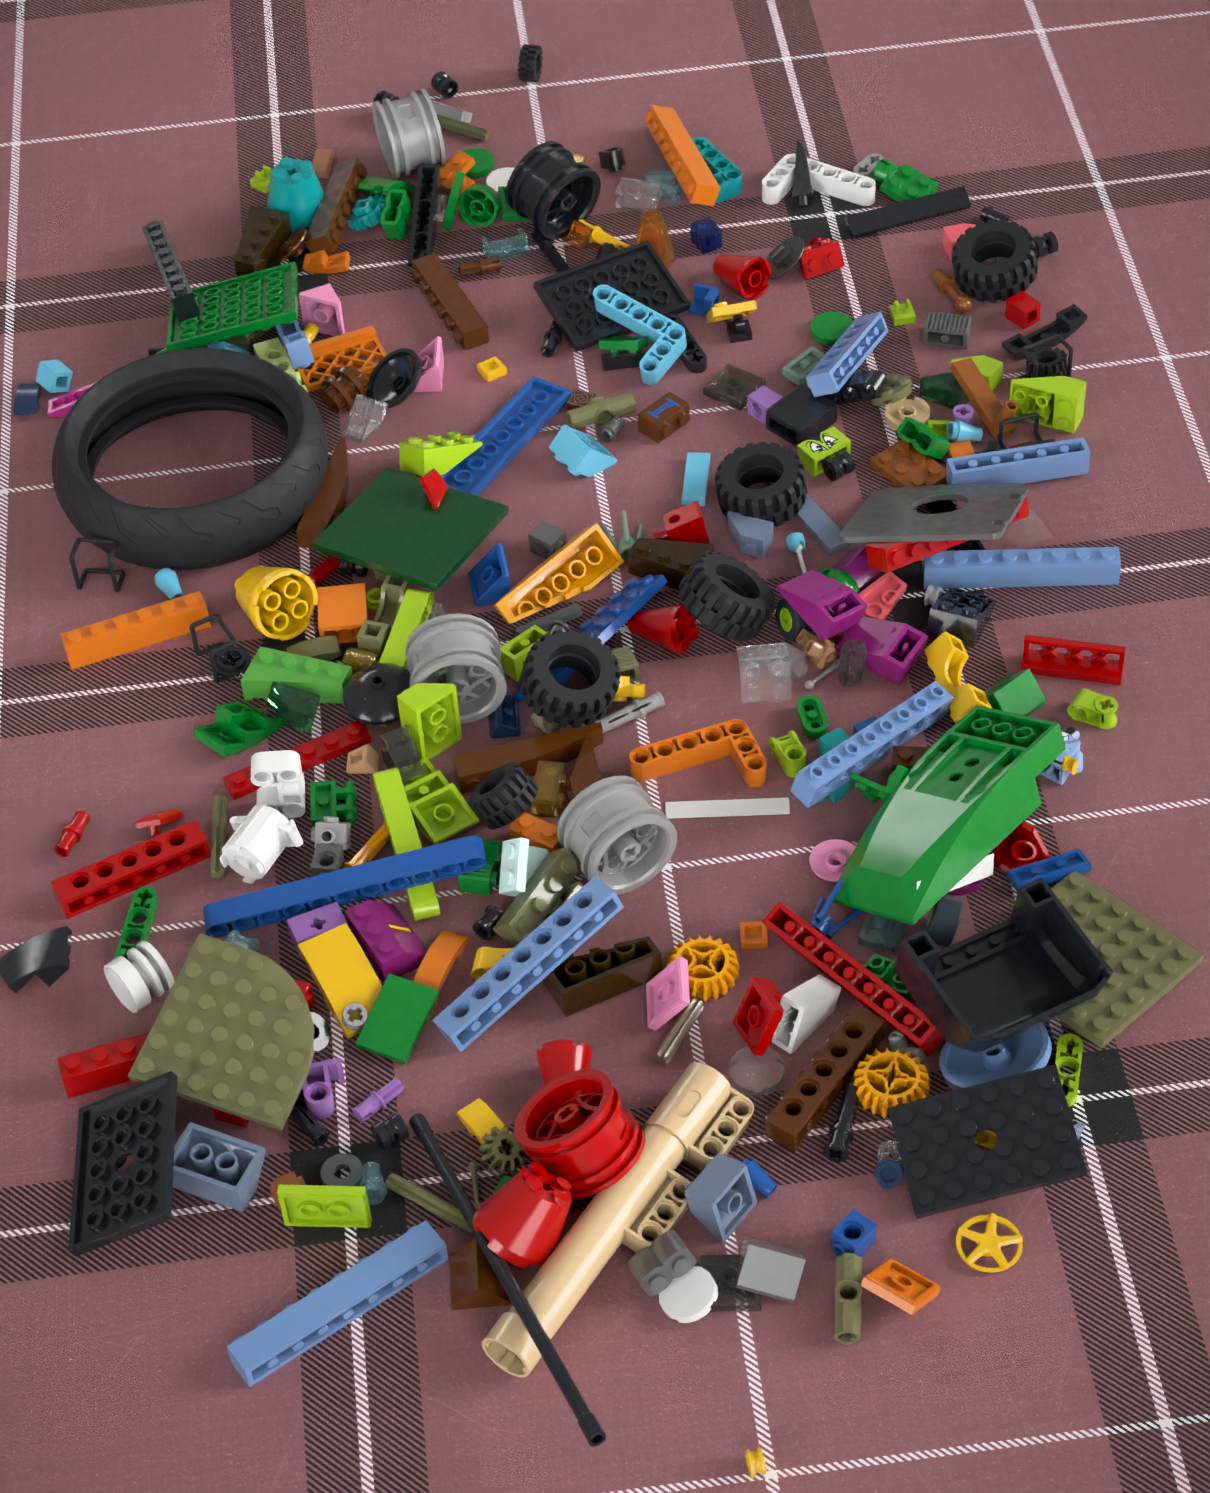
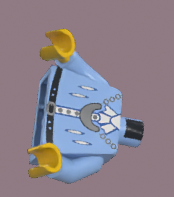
M1071 726L1067 727L1064 732L1061 731L1066 749L1040 773L1061 786L1070 773L1075 775L1083 770V753L1080 751L1081 742L1078 740L1080 735L1077 729Z

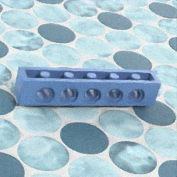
M881 311L858 316L806 376L807 385L814 397L838 392L889 332Z

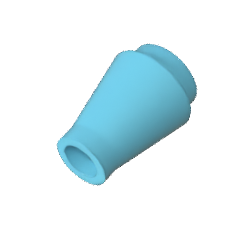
M960 420L950 421L946 430V437L952 442L966 440L980 442L983 434L981 428L974 427Z
M164 568L156 573L155 585L170 600L184 596L175 571H172L170 568Z

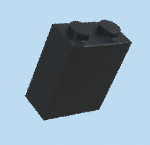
M803 384L766 411V429L796 447L803 441L826 430L837 421V404L824 396L814 397L811 389Z

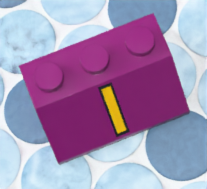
M367 899L344 910L348 927L384 983L389 973L400 977L420 966L427 950L395 905Z

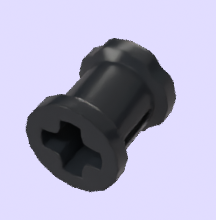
M487 906L483 917L472 926L475 934L486 941H490L495 935L493 927L504 912L497 906Z

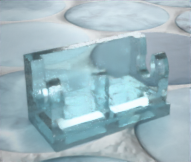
M522 228L517 229L519 235L488 242L486 237H482L483 245H481V250L486 259L499 256L501 260L528 254L527 234H525Z

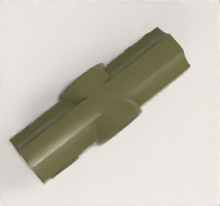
M631 392L609 399L597 396L591 399L588 405L567 411L566 419L569 427L573 429L594 423L603 426L607 425L615 415L620 416L637 410L636 403Z
M844 1253L836 1257L834 1339L842 1344L851 1345L861 1340L862 1257H858L855 1253ZM845 1297H851V1298H853V1299L847 1300V1299H844V1298H845Z

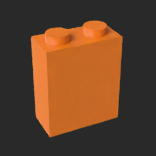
M365 583L317 587L318 630L320 637L336 635L339 644L357 642L356 636L364 620H369Z

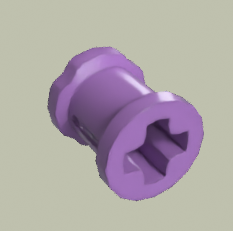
M966 404L955 406L953 409L955 420H960L973 426L971 423V418L974 414L973 408Z

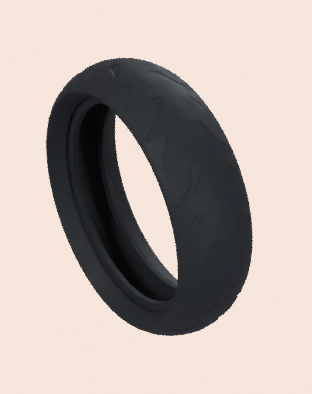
M192 348L163 352L136 360L118 368L93 384L75 402L62 422L53 447L52 477L54 490L61 508L76 530L85 538L116 540L118 546L114 557L120 560L153 569L194 570L215 567L243 559L265 549L288 533L301 520L305 510L318 494L325 477L328 462V437L321 414L308 392L293 377L277 366L249 354L225 349ZM204 410L246 413L268 421L288 441L284 455L268 476L237 494L205 504L177 508H156L128 504L108 494L94 480L98 462L111 444L138 427L175 414ZM92 543L107 554L110 553L113 545Z

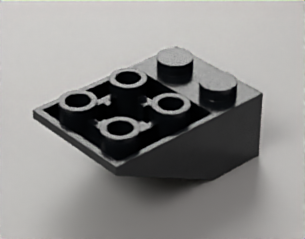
M949 589L930 608L926 635L937 639L946 631L960 639L964 646L973 648L980 640L996 601L990 600L987 595L976 594L974 596L966 594V591L963 589Z

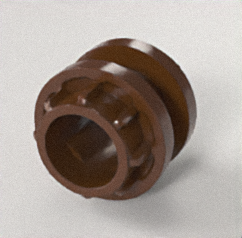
M353 366L337 368L334 371L335 380L328 377L322 382L321 398L335 412L342 413L344 410L349 412L354 407L353 399L361 401L366 397L365 391L367 390L368 383L361 372Z

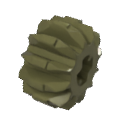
M504 1125L501 1131L495 1126L491 1129V1134L486 1133L482 1137L485 1143L479 1146V1150L486 1154L481 1157V1162H491L488 1166L489 1171H492L497 1166L499 1175H503L506 1168L510 1173H514L516 1165L521 1167L525 1163L522 1157L527 1154L516 1139L514 1131L509 1133L508 1125ZM501 1145L502 1148L505 1146L508 1148L509 1152L506 1155L505 1151L501 1154L498 1150Z

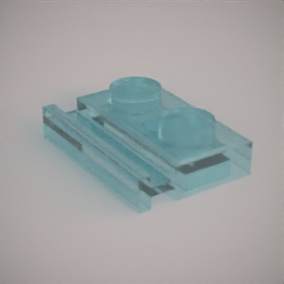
M868 912L858 936V944L882 951L884 949L892 950V953L896 954L908 924Z

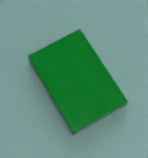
M389 973L356 1040V1047L407 1064L440 995L439 990Z

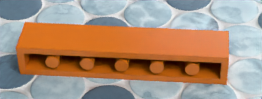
M197 591L61 633L60 636L65 655L71 670L189 634L191 633L190 625L208 617L209 614L201 592ZM210 621L195 627V631L211 627Z

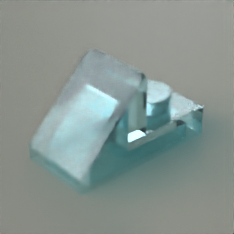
M673 170L643 174V190L645 193L674 207L681 203L680 186L676 185Z

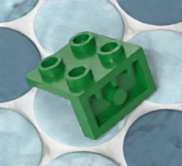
M898 764L895 771L889 775L886 787L855 773H851L850 778L855 783L854 787L864 793L863 797L874 803H877L878 800L885 802L909 770Z

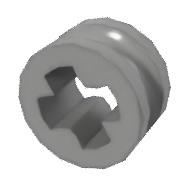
M929 585L924 598V606L934 605L942 597L943 589L941 587L935 589L933 585Z
M351 1003L344 1008L342 1022L347 1029H361L367 1020L366 1008L359 1003ZM356 1011L359 1012L361 1020L355 1019L351 1022L348 1013L355 1014Z

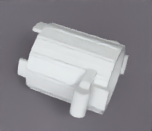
M255 805L247 816H233L230 819L234 833L223 846L222 855L219 859L223 867L226 868L229 865L234 871L244 876L243 882L253 884L255 880H261L286 847H299L303 844V840L293 819L288 821L283 814L269 806Z

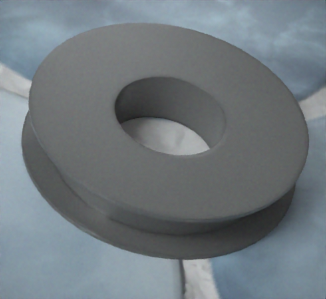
M342 1153L328 1158L321 1167L320 1175L324 1186H360L364 1179V1170L361 1161L357 1157ZM340 1169L350 1171V1174L345 1178L334 1176Z

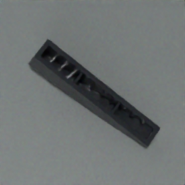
M439 164L418 165L408 266H413L412 260L433 254L442 188Z

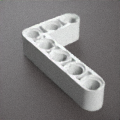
M796 154L785 155L763 178L762 201L769 205L777 204L794 186ZM807 158L813 190L861 206H870L875 202L876 183L872 178Z

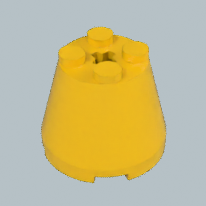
M259 565L247 570L236 580L234 585L236 599L255 628L263 635L272 639L284 641L300 635L310 625L309 619L312 616L315 605H318V594L313 581L304 573L293 568Z

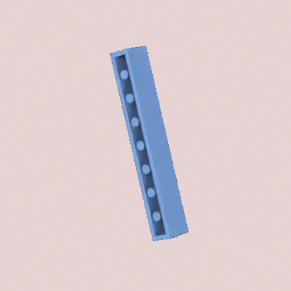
M1119 547L941 551L923 559L924 589H927L929 585H933L935 589L938 587L953 589L1119 585L1121 559Z
M426 1220L419 1225L412 1226L405 1234L394 1241L387 1242L377 1252L363 1257L347 1271L338 1273L331 1281L320 1288L311 1290L306 1297L295 1304H289L276 1316L262 1321L257 1328L244 1336L234 1339L227 1346L232 1365L249 1387L253 1386L448 1260L446 1243Z

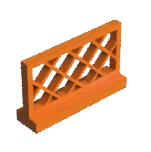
M371 325L309 344L315 362L310 363L308 367L303 369L295 368V372L299 371L303 384L306 385L307 391L311 392L321 389L323 387L322 382L326 378L336 379L335 376L330 374L337 368L343 367L337 365L340 361L348 363L346 365L348 367L353 365L362 366L357 370L362 375L372 373L378 364L372 361L375 358L382 360L387 353L376 336L374 326ZM360 355L368 356L367 360H361L357 358H359ZM319 367L327 369L325 373L317 372ZM312 377L320 379L313 383L309 382Z

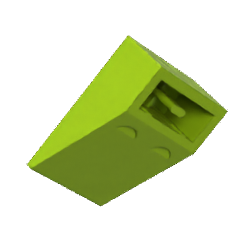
M1067 376L1012 379L1010 400L1015 401L1018 405V409L1012 418L1037 412L1040 415L1039 425L1075 433L1083 418L1086 381ZM1034 417V418H1030V419H1026V420H1024V421H1028V422L1034 423V422H1035V417Z
M448 432L447 436L443 437L438 434L428 435V439L410 437L406 442H399L400 470L423 476L434 468L440 475H444L481 447L482 441L475 440L470 435L461 436L460 432Z

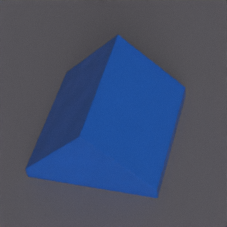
M500 543L468 572L474 603L478 607L496 604L511 590L503 545Z

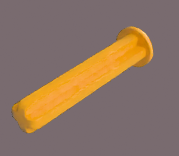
M386 823L374 833L349 862H345L342 865V869L370 862L390 840Z

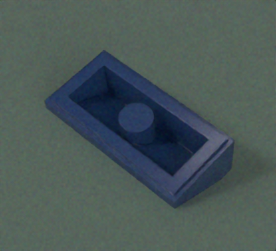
M506 694L501 705L489 715L490 738L520 736L519 703L516 697Z

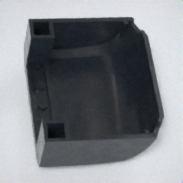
M1043 878L1019 887L1010 919L942 950L938 948L926 930L901 940L894 969L923 1013L945 1040L955 1047L972 1052L985 1051L1092 1001L1113 974V970Z

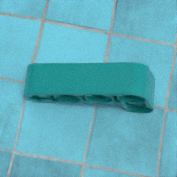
M692 138L720 186L715 203L723 202L741 194L742 171L706 138Z

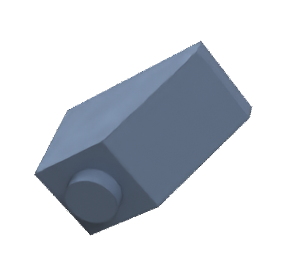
M729 511L727 513L728 532L740 552L763 558L774 540L773 522Z

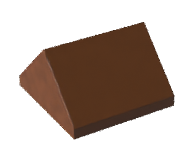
M476 1239L449 1256L452 1310L511 1305L510 1299Z

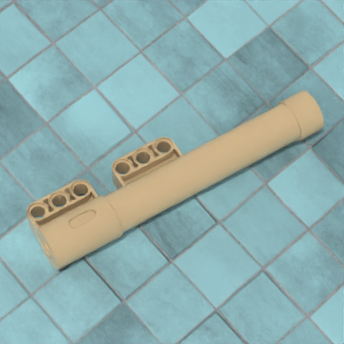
M699 1062L691 1063L642 1127L645 1135V1144L638 1161L618 1182L593 1197L523 1291L550 1340L621 1243L638 1253L645 1248L651 1247L652 1243L660 1235L673 1230L689 1208L684 1192L691 1182L674 1171L680 1162L687 1161L703 1171L706 1164L711 1162L718 1153L727 1156L747 1128L754 1111L752 1101L732 1088L727 1079L716 1069ZM735 1111L742 1113L744 1116L737 1115ZM719 1132H725V1133H727L729 1136H724V1135H722V1134L719 1133ZM704 1152H710L714 1157L707 1156ZM674 1194H681L684 1199L677 1198ZM658 1215H665L669 1220L661 1219ZM642 1236H649L654 1241H647ZM514 1306L508 1312H504L482 1341V1348L491 1361L505 1372L519 1378L527 1377L542 1357Z

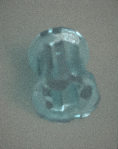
M232 930L225 942L255 952L259 951L260 942L257 938L249 939L242 936L237 930Z

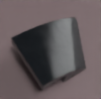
M63 926L46 931L30 938L5 954L0 959V975L8 987L17 993L35 975L49 987L56 982L70 966L69 955L71 953V946L68 944V936L72 934V930L68 926Z

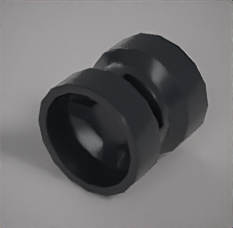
M440 71L433 76L431 86L443 98H452L457 93V82L450 78L446 72Z
M1052 231L1043 233L1041 237H1033L1037 258L1044 256L1045 253L1052 254L1058 251V241Z
M843 450L837 453L835 458L830 457L824 460L822 467L825 475L831 481H836L842 477V474L853 472L855 470V463L852 456Z
M340 559L341 575L356 574L357 577L367 576L369 568Z
M398 1112L389 1115L387 1121H377L371 1124L374 1138L382 1150L391 1147L395 1140L402 1141L409 1137L406 1124Z

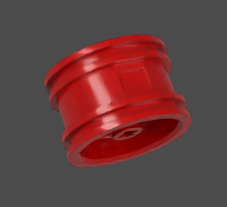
M594 1069L573 1071L543 1086L522 1107L514 1125L515 1137L526 1154L533 1160L539 1161V1164L547 1172L556 1178L562 1177L571 1184L572 1187L569 1191L572 1199H581L595 1195L618 1182L638 1161L645 1144L644 1131L633 1114L620 1106V1094L608 1076Z

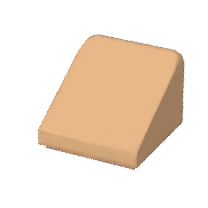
M369 744L349 752L346 772L348 774L377 772L379 754Z

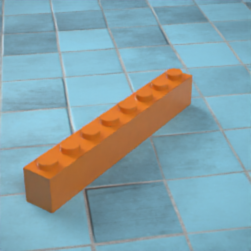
M651 104L649 111L645 114V124L690 203L714 207L720 186L674 108Z

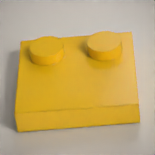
M756 301L727 305V302L714 304V307L710 308L711 310L706 314L707 324L733 319V315L742 314L743 317L750 316L757 309Z

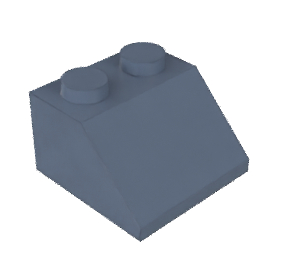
M718 1153L711 1162L706 1164L704 1170L688 1185L684 1192L690 1212L722 1243L728 1239L758 1203L747 1165L721 1153Z

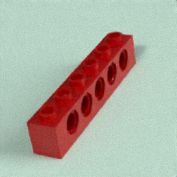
M193 820L51 881L55 899L65 917L69 919L210 858L209 843L196 820Z

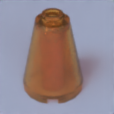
M649 209L641 216L635 245L649 241L666 268H668L670 263L675 261L672 241L663 214L655 209Z

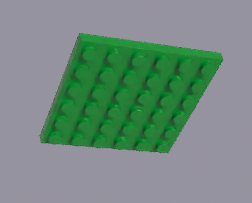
M291 262L191 289L200 315L180 322L170 301L166 347L168 352L195 346L201 348L207 346L210 342H224L233 336H246L252 333V331L259 329L265 331L278 324L288 325L298 319V269L296 263Z

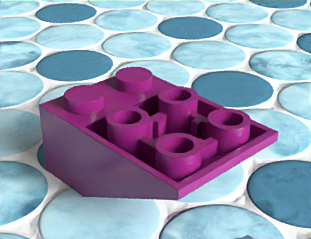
M810 570L776 587L822 641L857 625L868 606L851 587L814 570Z
M862 616L858 624L849 629L835 647V650L899 686L922 656L928 635L905 623Z

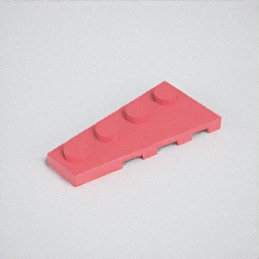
M893 572L885 573L858 594L868 605L862 616L885 620L905 593L907 584ZM849 629L835 635L834 637L841 641L842 638L849 631Z

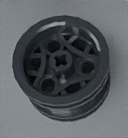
M548 141L533 148L517 164L508 180L505 199L508 206L516 211L518 215L530 218L534 228L541 232L544 237L551 240L559 239L572 233L575 230L576 224L581 225L578 221L580 219L585 221L598 200L601 181L598 174L591 170L589 166L582 162H576L573 154L561 143Z

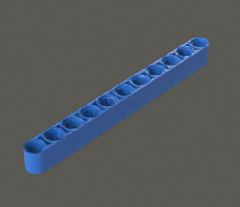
M467 836L209 903L203 908L206 934L215 938L284 921L336 901L339 906L480 870L487 864L483 840L479 836Z

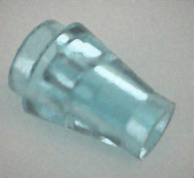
M368 1162L363 1166V1175L360 1186L366 1187L369 1205L381 1203L387 1194L380 1165L376 1162Z

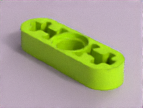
M1071 1033L1064 1034L1058 1039L1055 1060L1062 1087L1063 1084L1068 1085V1094L1065 1096L1068 1107L1073 1106L1077 1101L1083 1050L1082 1039ZM1067 1045L1073 1046L1072 1057L1066 1056ZM1063 1066H1070L1075 1072L1066 1075L1059 1069Z

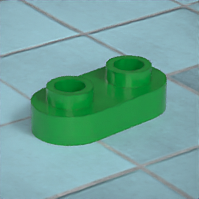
M815 696L801 697L797 701V715L803 733L809 738L819 739L828 732V719L822 702Z

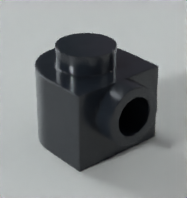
M612 147L598 152L601 168L610 169V172L622 170V166L626 164L622 147Z

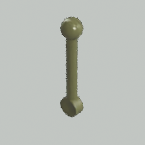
M471 1161L468 1164V1170L472 1176L473 1205L477 1211L482 1204L480 1203L477 1178L479 1165L476 1161Z

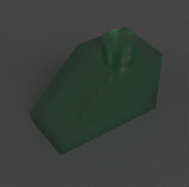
M952 372L922 377L920 379V398L951 409L960 404H967L969 398Z
M273 681L267 701L285 726L310 733L321 696Z

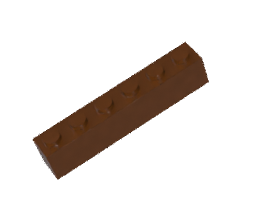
M358 157L339 162L334 168L324 196L304 240L311 253L325 250L329 254L336 252L352 213L351 210L354 208L360 193L358 185L366 179L368 174L366 167L360 162Z
M433 253L412 260L413 270H411V276L413 281L418 282L422 294L427 295L429 304L436 308L438 317L440 319L443 318L447 330L452 331L456 343H460L464 350L489 343L487 324L439 256Z

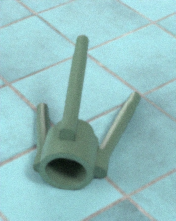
M622 510L624 536L619 539L617 544L605 524L602 525V529L622 559L628 561L627 552L636 541L629 536L626 512ZM642 524L638 527L636 540L642 538Z

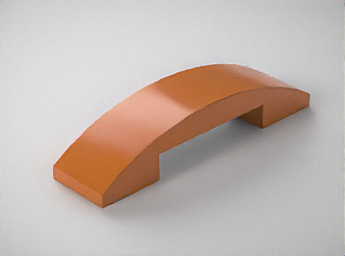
M444 930L430 946L413 981L440 991L455 960H460L470 941V937ZM438 997V999H437V1001H436V1003H435V1006H434V1008H433V1010H432V1012H431V1014H430V1016H429V1018H428L427 1021H429L430 1017L432 1016V1014H433V1012H434V1010H435V1008H436V1006H437V1004H438V1002H439V997Z

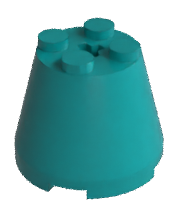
M284 157L271 172L266 209L289 213L292 232H297L302 228L311 226L324 196V190L310 161Z

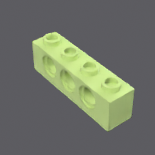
M278 337L253 344L255 357L277 366L293 377L298 384H302L299 371L295 372L296 369H293ZM301 385L307 391L306 385Z

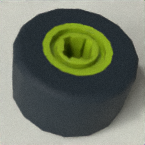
M785 598L778 601L775 614L776 623L781 635L786 640L795 641L803 628L810 632L813 631Z
M943 896L930 909L924 930L928 932L935 944L948 947L952 943L963 911L962 901Z

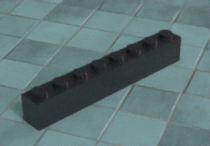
M163 221L148 223L142 229L179 322L200 315L193 292Z

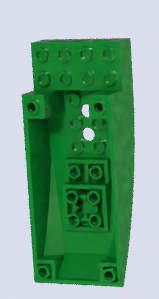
M976 705L924 753L883 803L849 858L839 880H843V884L833 902L914 925L1042 804L1035 777L1066 749L1060 724ZM918 881H921V882H920V885H919V887H918V889H917V882H918Z

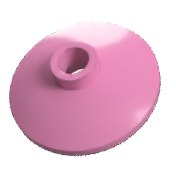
M831 839L819 843L810 853L809 864L812 871L824 880L838 882L856 846L840 839Z

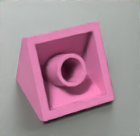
M330 283L300 292L299 300L304 329L308 323H313L318 326L319 333L332 336L345 333L341 302Z
M437 336L418 353L422 362V373L414 392L442 391L444 356L442 339Z

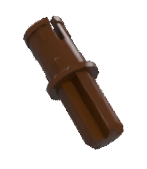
M499 256L483 260L478 258L477 261L460 263L458 271L461 276L478 273L483 275L485 272L502 270V263L499 262L501 260Z

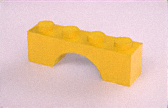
M944 631L924 651L928 658L927 664L936 676L935 681L954 697L949 708L951 718L957 723L976 705L987 708L992 707L984 691L969 683L961 684L962 669L969 656L962 641Z

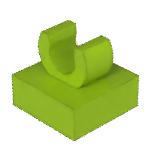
M263 165L261 172L256 170L255 176L250 179L251 187L267 193L270 186L271 168Z
M906 299L905 304H899L898 300H895L894 305L889 306V313L894 326L916 323V315L910 299Z

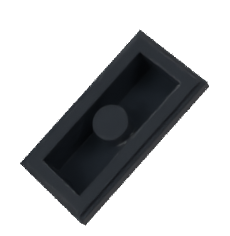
M641 349V352L638 353L622 351L601 354L603 371L639 367V362L646 354V351Z

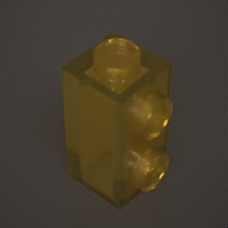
M538 761L534 779L538 786V793L531 804V813L533 816L557 818L559 808L564 807L565 793L563 788H568L569 774L565 773L564 763Z

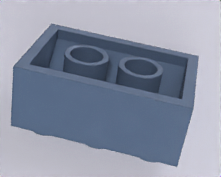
M190 1122L174 1146L173 1188L244 1212L257 1190L266 1149Z

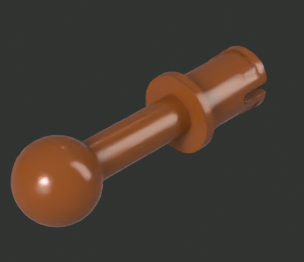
M934 269L930 277L939 286V291L941 293H948L955 301V309L959 313L969 312L972 308L971 299L968 296H962L955 289V281L953 278L948 277L943 269Z

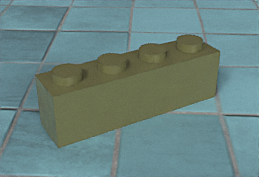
M566 847L549 852L527 881L525 892L519 893L493 927V930L510 947L518 945L542 923L580 871L581 862Z

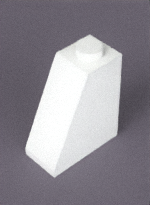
M819 974L782 995L780 1005L784 1009V1013L771 1042L790 1054L794 1053L835 1010L842 987Z

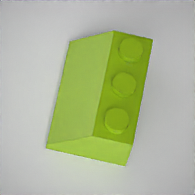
M416 683L397 695L404 748L418 760L425 757L430 760L462 739L457 692L454 684Z

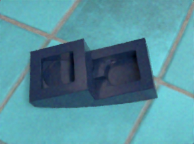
M18 384L14 400V416L37 414L40 407L38 399L41 394L40 384Z

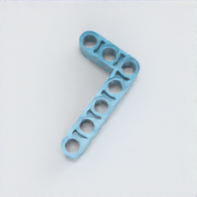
M608 285L597 286L593 291L596 310L641 336H648V340L654 343L639 362L642 382L647 385L658 383L687 347L684 327Z

